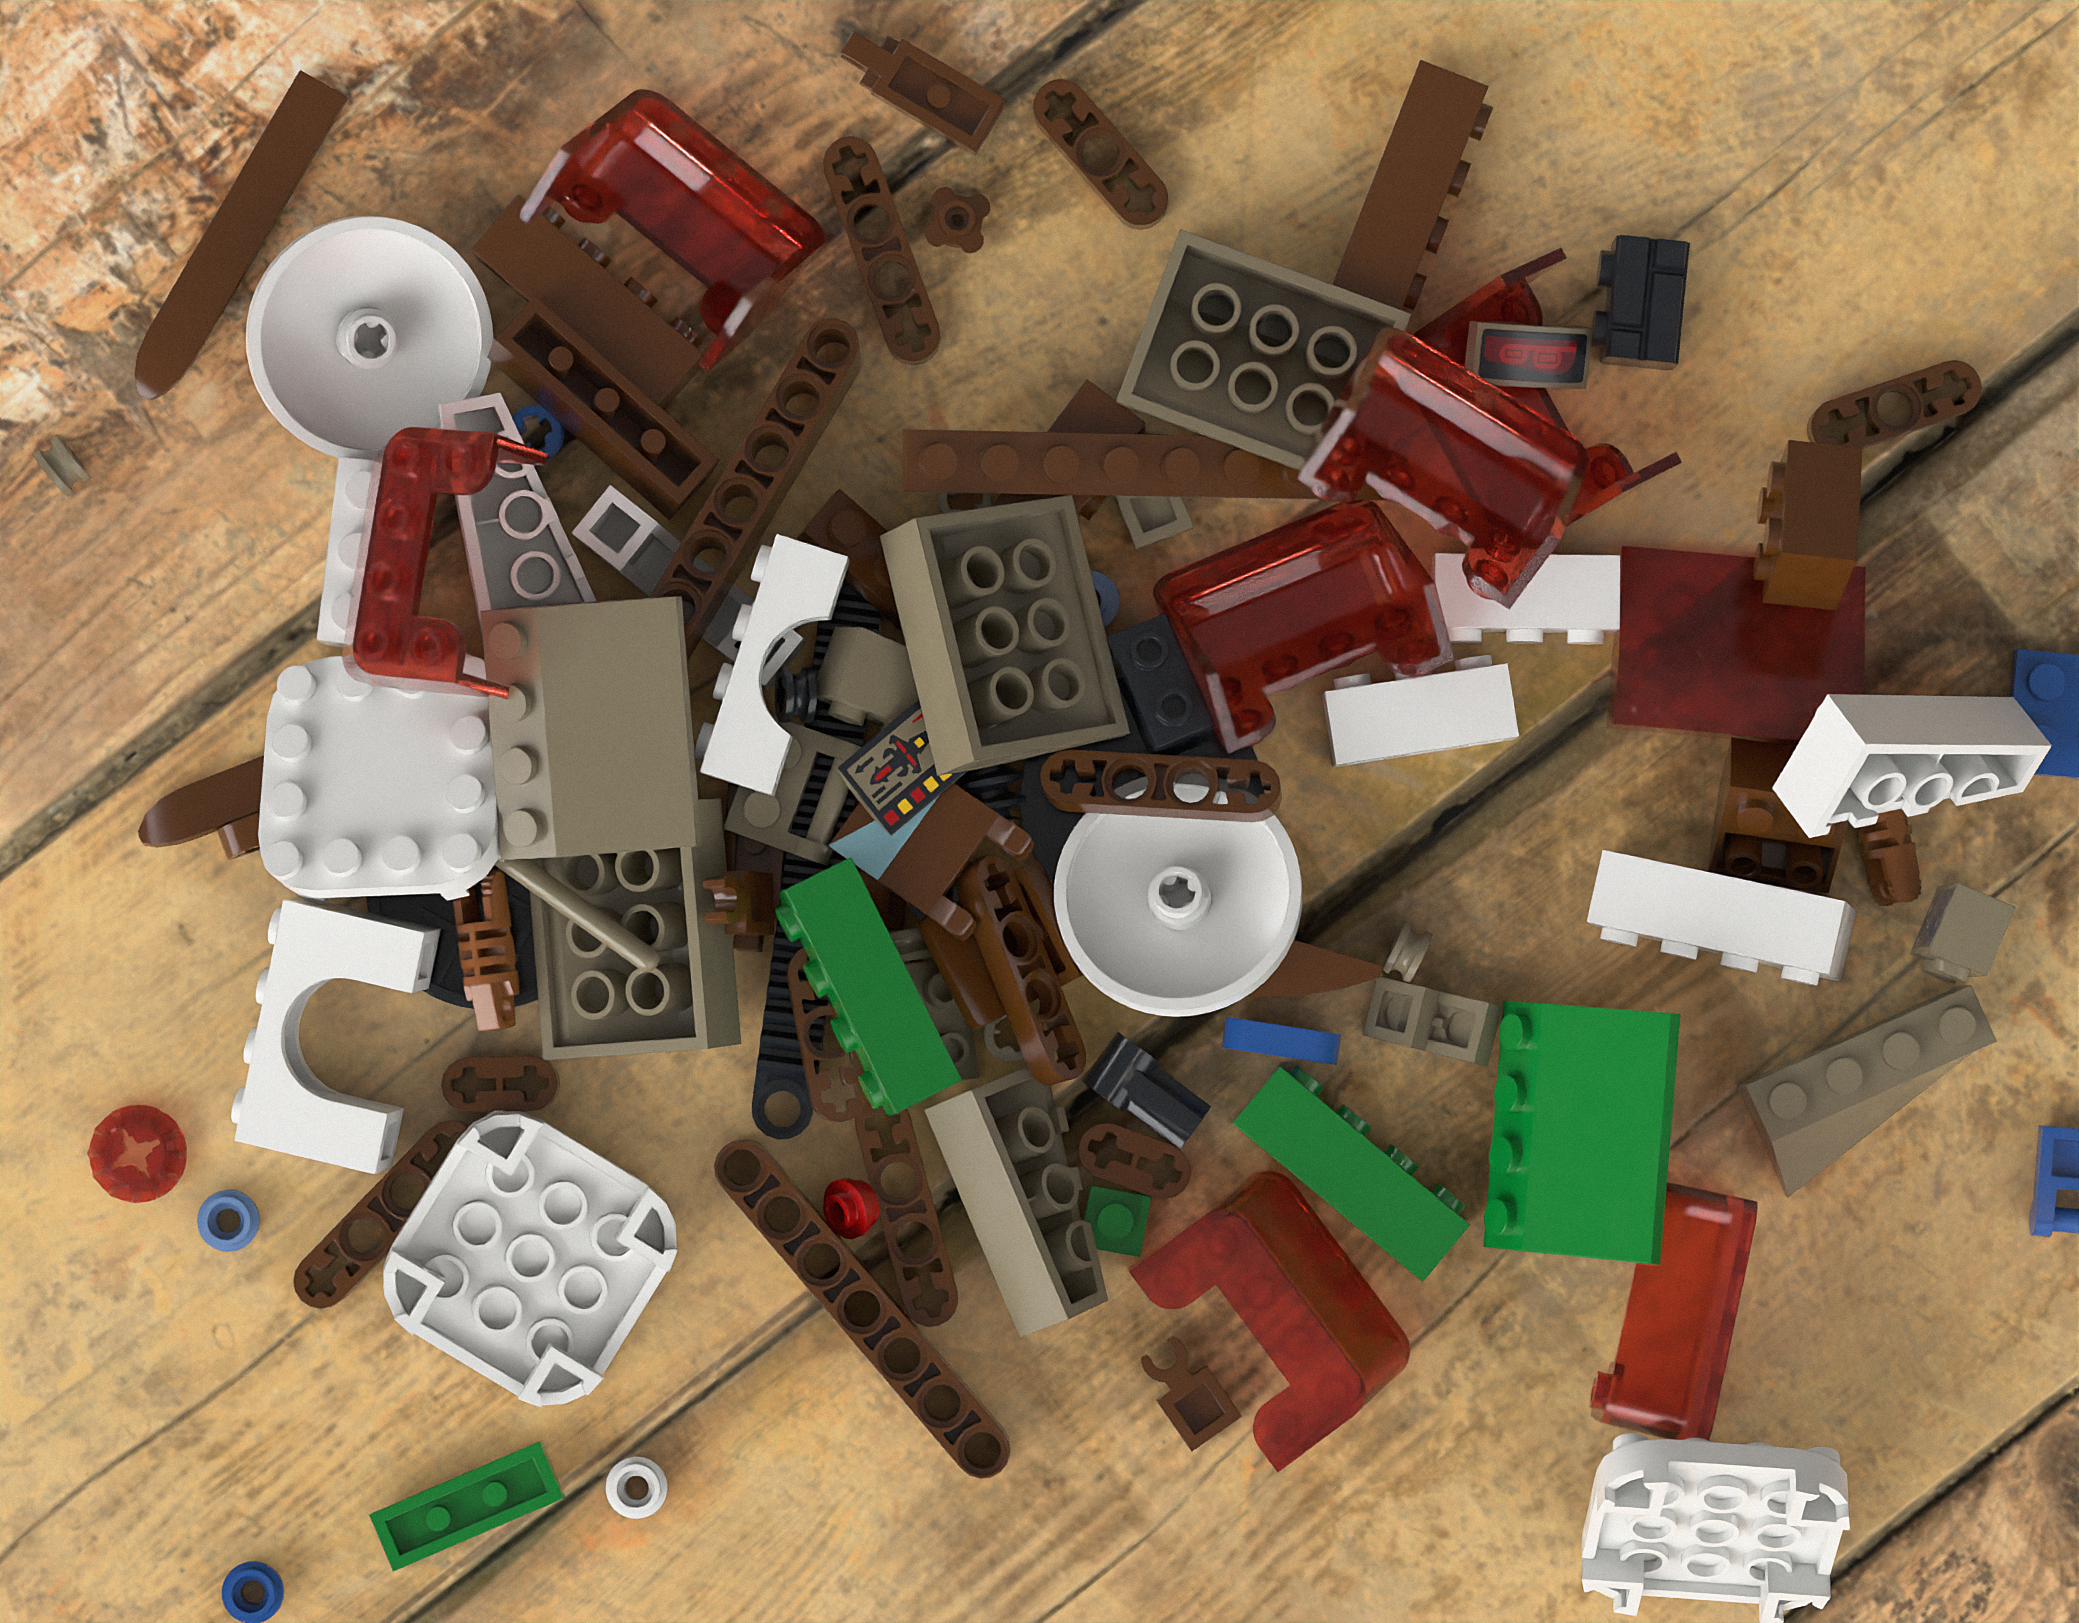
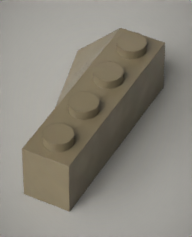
M1963 985L1740 1083L1737 1087L1786 1196L1790 1197L1971 1053L1995 1043L1997 1040L1972 985Z
M1024 1067L925 1109L928 1121L1019 1337L1069 1320L1108 1301L1091 1223L1081 1220L1077 1204L1079 1191L1083 1190L1078 1167H1069L1062 1133L1069 1131L1064 1106L1055 1107L1051 1086L1039 1083L1032 1076L1028 1067Z

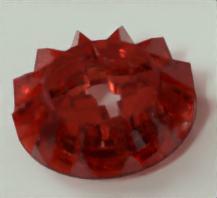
M130 1105L112 1111L94 1128V1134L87 1155L90 1160L93 1178L111 1197L131 1203H143L164 1196L178 1183L187 1162V1145L179 1125L168 1114L152 1106ZM125 1130L128 1136L133 1137L138 1144L153 1143L159 1140L160 1144L153 1147V1151L145 1157L148 1165L146 1169L150 1175L149 1178L144 1171H140L136 1164L120 1165L116 1168L114 1163L120 1161L121 1156L128 1151L125 1143L127 1138L123 1133Z

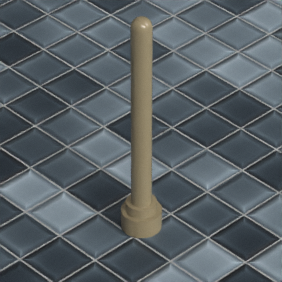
M512 859L505 860L504 862L497 860L494 864L638 969L649 972L658 966L659 955L655 949L531 860Z

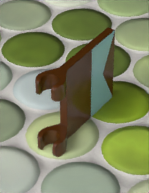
M953 783L892 836L859 803L828 846L845 859L851 857L856 867L931 918L957 939L965 941L976 929L977 923L970 913L944 897L986 838L1019 861H1023L1028 857L1035 843L1025 830L999 815Z

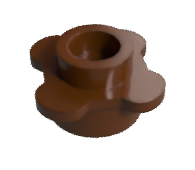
M948 187L937 189L931 197V203L934 207L932 223L927 225L924 231L928 243L934 247H941L946 244L950 247L961 248L965 253L969 254L980 250L984 244V237L981 234L983 218L990 213L988 199L982 194H974L971 197L956 195ZM953 216H962L963 223L960 226L953 225L951 221Z

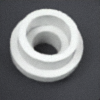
M634 1456L620 1461L610 1471L606 1481V1495L610 1505L619 1514L632 1519L645 1518L654 1514L662 1506L667 1496L668 1483L665 1473L657 1463L645 1457ZM641 1476L647 1481L649 1490L645 1497L637 1499L627 1493L626 1482L630 1477Z

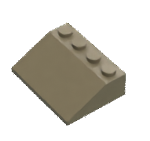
M1180 229L1116 403L1347 488L1411 314Z
M1072 495L918 517L880 536L937 776L991 767L1116 738L1130 733Z
M682 596L516 606L480 611L501 860L557 858L702 845Z
M721 798L698 800L702 841L700 846L529 859L651 946L659 955V964L654 970L649 972L642 971L529 890L543 1060L700 1050L741 1044L732 934H725L724 924L709 925L704 921V913L714 911L715 898L710 889L706 890L703 888V880L711 877H722V872H727Z

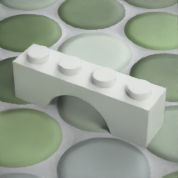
M609 485L572 532L578 541L648 596L651 595L681 544L657 521L611 485ZM698 556L695 557L693 566L698 570L704 572L715 571ZM734 584L702 637L704 641L733 664H735L741 645L740 641L732 639L740 608L743 603L753 606L755 599L744 593ZM682 600L685 623L693 616L695 607L690 602ZM794 630L786 633L774 645L767 657L762 674V687L767 691L774 685L779 668L788 667L806 645L803 637Z
M776 534L772 547L761 545L751 575V580L760 583L753 606L742 604L732 634V639L741 642L734 666L723 663L713 692V698L722 701L715 725L704 722L695 747V758L703 760L700 769L701 773L764 794L775 795L793 737L777 724L765 704L762 691L764 665L774 645L786 633L806 623L831 620L850 562L847 556Z

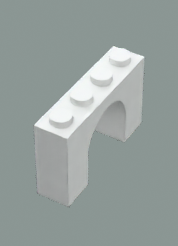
M302 897L283 900L282 908H277L274 911L269 924L268 941L270 944H274L270 967L263 969L257 984L256 1002L262 1004L258 1026L251 1029L245 1043L244 1062L250 1064L246 1086L238 1090L232 1107V1122L238 1124L234 1141L371 1174H377L392 1168L404 1108L346 1095L323 1084L312 1073L304 1060L299 1041L300 1020L311 996L322 985L334 978L353 979L408 993L429 989L441 929L329 903V905L306 902Z

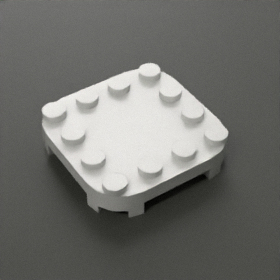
M433 651L335 656L310 661L302 666L286 668L278 677L277 690L272 697L266 724L258 829L260 853L266 870L285 887L301 896L306 902L329 905V899L334 897L440 893L448 901L469 896L468 888L485 878L497 860L505 861L501 860L485 661L465 653Z
M495 1110L484 1118L473 1122L457 1139L391 1245L383 1267L384 1296L392 1311L394 1320L411 1335L414 1333L518 1396L519 1400L541 1407V1405L566 1404L585 1394L588 1396L604 1379L603 1374L662 1278L666 1272H670L678 1251L676 1223L665 1199L650 1185L543 1119L521 1111L507 1112Z
M1627 1433L1616 1437L1613 1441V1451L1604 1456L1596 1470L1583 1529L1582 1582L1584 1592L1595 1590L1613 1598V1612L1637 1616L1641 1595L1759 1604L1760 1623H1784L1783 1611L1805 1606L1810 1602L1815 1607L1823 1609L1831 1597L1830 1573L1842 1531L1850 1530L1847 1473L1840 1466V1454L1829 1447H1814L1802 1450L1774 1447L1763 1442H1753L1746 1445L1715 1443L1703 1438L1649 1440L1646 1436L1637 1433Z

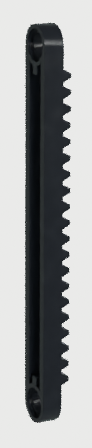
M843 581L831 620L818 621L812 665L816 679L835 627H862L880 635L882 613L845 581ZM817 699L814 720L811 723H804V727L863 747L868 720L865 719L863 726L837 719L828 714L831 704ZM822 753L818 754L792 825L791 834L806 838L832 767L833 757ZM850 789L831 841L855 809L857 798ZM833 851L829 865L825 866L787 852L781 892L846 859ZM778 918L756 1065L752 1117L757 1128L766 1136L781 1140L791 1139L801 1134L810 1125L814 1109L809 1098L786 978L789 960L797 951L804 947L800 939L793 942L788 939ZM804 969L798 970L800 982L808 981ZM814 992V1001L802 1000L804 1013H808L820 1006H828L829 998H825V996L819 998ZM827 1016L816 1018L809 1029L810 1041L820 1051L823 1049ZM814 1060L815 1073L819 1074L821 1061ZM778 1091L792 1093L800 1103L801 1112L799 1118L788 1127L773 1125L765 1114L767 1099Z

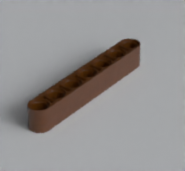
M837 318L823 319L815 323L807 331L649 598L682 596L683 601L690 602L695 607L693 616L684 623L687 662L859 373L861 367L859 340L854 328L846 321ZM837 342L849 349L848 355L838 363L828 364L822 362L817 357L818 351L828 343ZM798 394H809L819 401L813 412L807 415L798 416L792 414L786 409L789 400ZM777 445L783 447L788 452V455L782 464L767 468L755 461L757 453L766 446ZM737 497L751 498L757 503L754 513L745 519L736 520L730 518L724 511L726 505ZM714 548L726 555L724 564L713 572L700 571L693 566L695 557L703 550Z
M749 1139L736 1140L725 1145L717 1154L714 1163L715 1177L724 1191L957 1465L969 1476L979 1479L991 1478L1000 1473L1008 1463L1011 1450L1009 1436L1002 1425L842 1237L827 1223L825 1217L768 1150L760 1143ZM745 1149L751 1151L760 1162L759 1176L751 1184H738L727 1173L726 1165L728 1158L737 1150ZM785 1196L791 1198L800 1209L799 1223L790 1231L776 1230L767 1220L766 1210L768 1204L776 1197ZM825 1243L837 1250L840 1256V1267L835 1275L829 1278H820L809 1271L806 1265V1256L808 1250L815 1244ZM864 1290L871 1292L880 1303L881 1311L879 1317L871 1324H857L846 1313L845 1305L847 1298L856 1291ZM904 1337L911 1339L917 1344L921 1358L915 1368L910 1371L901 1372L889 1365L886 1360L885 1351L891 1341ZM937 1385L951 1386L960 1397V1409L949 1418L935 1417L926 1407V1394ZM975 1433H990L1000 1443V1455L989 1465L975 1464L968 1458L965 1452L966 1441Z

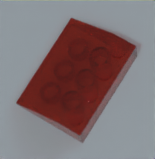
M1621 546L1620 629L1614 633L1606 728L1723 739L1734 737L1768 743L1798 745L1827 694L1864 695L1866 567L1854 566L1835 611L1762 603L1764 580L1754 579L1755 557Z

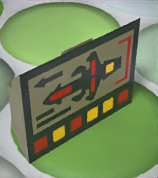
M919 700L838 767V771L845 781L844 783L871 817L891 836L967 772L963 771L937 776Z

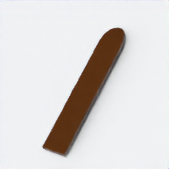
M301 70L298 72L146 332L137 353L134 374L138 393L145 399L153 400L166 394L182 380L195 362L347 102L348 97Z
M264 756L184 786L161 798L145 814L139 827L138 835L143 845L159 848L182 844L216 832L230 823L260 812Z

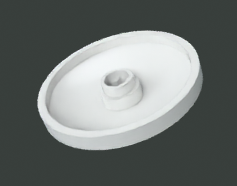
M352 216L337 219L307 231L292 241L272 261L261 277L249 307L246 323V352L254 384L263 402L281 425L295 437L310 447L337 458L346 457L388 462L412 456L432 447L444 439L437 406L442 403L479 397L485 386L491 366V361L487 356L494 341L493 324L485 293L477 277L464 259L445 241L419 226L398 219L382 216Z
M1189 773L1180 777L1176 782L1174 792L1182 801L1189 803L1197 802L1206 796L1210 784L1201 774ZM1143 777L1115 789L1114 792L1121 798H1137L1146 790L1148 779ZM1218 778L1221 792L1218 804L1228 803L1226 791L1244 793L1247 804L1258 803V799L1244 789H1229L1227 780ZM1086 813L1070 833L1060 855L1055 874L1054 906L1057 923L1064 943L1080 971L1093 985L1115 1001L1132 1009L1161 1016L1180 1017L1209 1013L1227 1007L1252 993L1272 975L1285 958L1295 938L1302 912L1303 892L1298 859L1286 830L1275 815L1260 822H1236Z

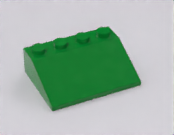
M1503 1001L1502 1022L1499 1028L1500 1048L1497 1083L1494 1089L1495 1109L1492 1145L1489 1151L1490 1170L1487 1206L1484 1212L1485 1231L1483 1247L1660 1265L1680 1014Z

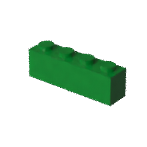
M850 857L778 893L777 895L782 903V906L775 909L779 923L791 942L800 939L810 959L809 962L803 964L806 977L819 998L827 994L838 1016L830 1020L832 1029L841 1047L847 1054L855 1050L865 1070V1073L858 1076L859 1083L871 1106L874 1109L883 1106L887 1116L894 1115L962 1081L852 858Z
M1295 1065L1290 1073L1277 1066L1231 1123L1417 1279L1423 1282L1470 1226L1469 1223L1459 1216L1466 1206L1439 1183L1430 1192L1413 1178L1412 1175L1419 1166L1395 1146L1390 1144L1382 1152L1364 1137L1372 1127L1343 1104L1337 1112H1334L1322 1102L1318 1095L1323 1091L1324 1087L1299 1066Z

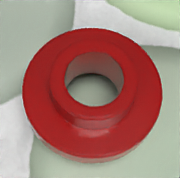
M840 1178L827 1186L824 1193V1216L827 1223L841 1237L846 1239L861 1237L877 1222L880 1211L879 1201L876 1193L868 1183L863 1180Z

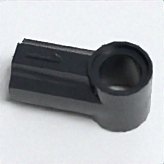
M1117 1032L1081 1081L1125 1114L1128 1110L1144 1121L1149 1128L1181 1149L1212 1106L1161 1070L1160 1066L1162 1064Z

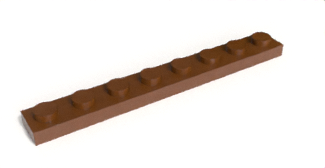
M903 429L902 491L1387 501L1389 439H1365L1350 482L1346 488L1205 435Z

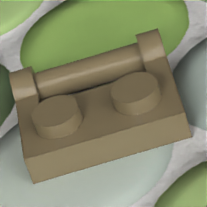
M771 715L777 724L793 737L775 795L771 796L739 786L723 829L828 866L834 851L828 845L849 792V788L844 783L845 781L841 777L838 767L862 747L790 721L788 723H781L776 716ZM822 753L833 757L834 761L806 838L791 834L790 831L818 754Z

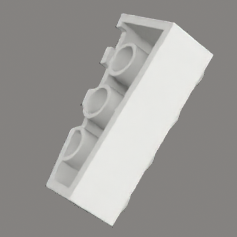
M501 393L439 404L437 406L481 634L480 611L516 606L596 601Z
M1827 694L1772 789L1807 836L1812 838L1828 834L1831 828L1830 824L1848 820L1854 828L1876 824L1879 816L1878 813L1902 808L1909 817L1928 813L1929 808L1937 805L1943 799L1951 798L1954 804L1959 806L2023 792L2052 745L2014 697Z
M1602 850L1587 922L1595 927L1602 928L1600 936L1602 940L1636 947L1638 936L1661 941L1660 952L1696 960L1698 950L1722 955L1720 962L1722 966L1757 973L1758 964L1782 969L1781 978L1817 986L1819 977L1841 982L1857 911L1842 900Z

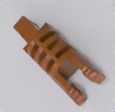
M1902 808L1878 813L1879 816L1876 824L1858 827L1860 835H1857L1858 843L1862 844L1863 852L1860 853L1864 862L1867 882L1870 885L1871 898L1879 906H1890L1898 902H1913L1915 899H1919L1918 895H1921L1922 887L1919 878L1920 871L1916 856L1915 842L1911 840L1910 834L1913 832L1911 825H1908V816Z
M501 869L489 871L481 883L485 921L480 922L478 901L475 896V884L468 888L469 896L452 899L456 934H459L460 964L464 972V977L462 978L467 1001H473L479 1031L500 1030L516 1025L514 995H519L518 970H515L516 955L513 935L510 932L512 925L506 881Z

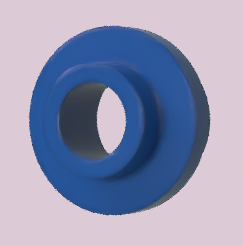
M249 1561L236 1566L228 1573L222 1586V1600L226 1610L232 1617L243 1623H261L268 1620L280 1609L284 1599V1584L280 1575L273 1567L259 1561ZM253 1580L262 1584L265 1595L261 1602L252 1603L245 1598L243 1588L247 1581Z

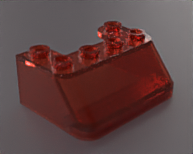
M1388 327L1380 330L1318 430L1297 479L1308 485L1315 495L1329 502H1350L1356 498L1364 483H1368L1387 501L1402 504L1426 519L1439 533L1453 536L1468 545L1462 561V570L1468 586L1478 596L1494 600L1510 610L1561 541L1589 464V455L1583 444L1568 431L1408 332Z
M407 427L398 431L378 451L371 471L342 649L344 668L353 679L377 687L508 700L509 687L463 673L466 641L462 631L456 624L441 618L418 616L438 493L452 495L476 494L483 490L491 481L497 462L545 466L547 453L496 433L424 427Z
M1346 500L1174 570L1160 578L1153 588V597L1158 614H1166L1213 720V731L1228 753L1258 744L1274 729L1276 716L1267 696L1293 689L1301 682L1330 670L1346 667L1359 658L1377 652L1390 671L1409 677L1425 675L1432 669L1455 660L1435 581L1381 508L1371 500Z
M1261 1171L1253 1174L1128 1267L1129 1273L1146 1296L1154 1304L1164 1309L1173 1310L1186 1307L1217 1285L1289 1382V1386L1259 1408L1253 1420L1254 1439L1277 1472H1280L1357 1414L1404 1370L1409 1361L1410 1343L1405 1332L1295 1184L1279 1172Z

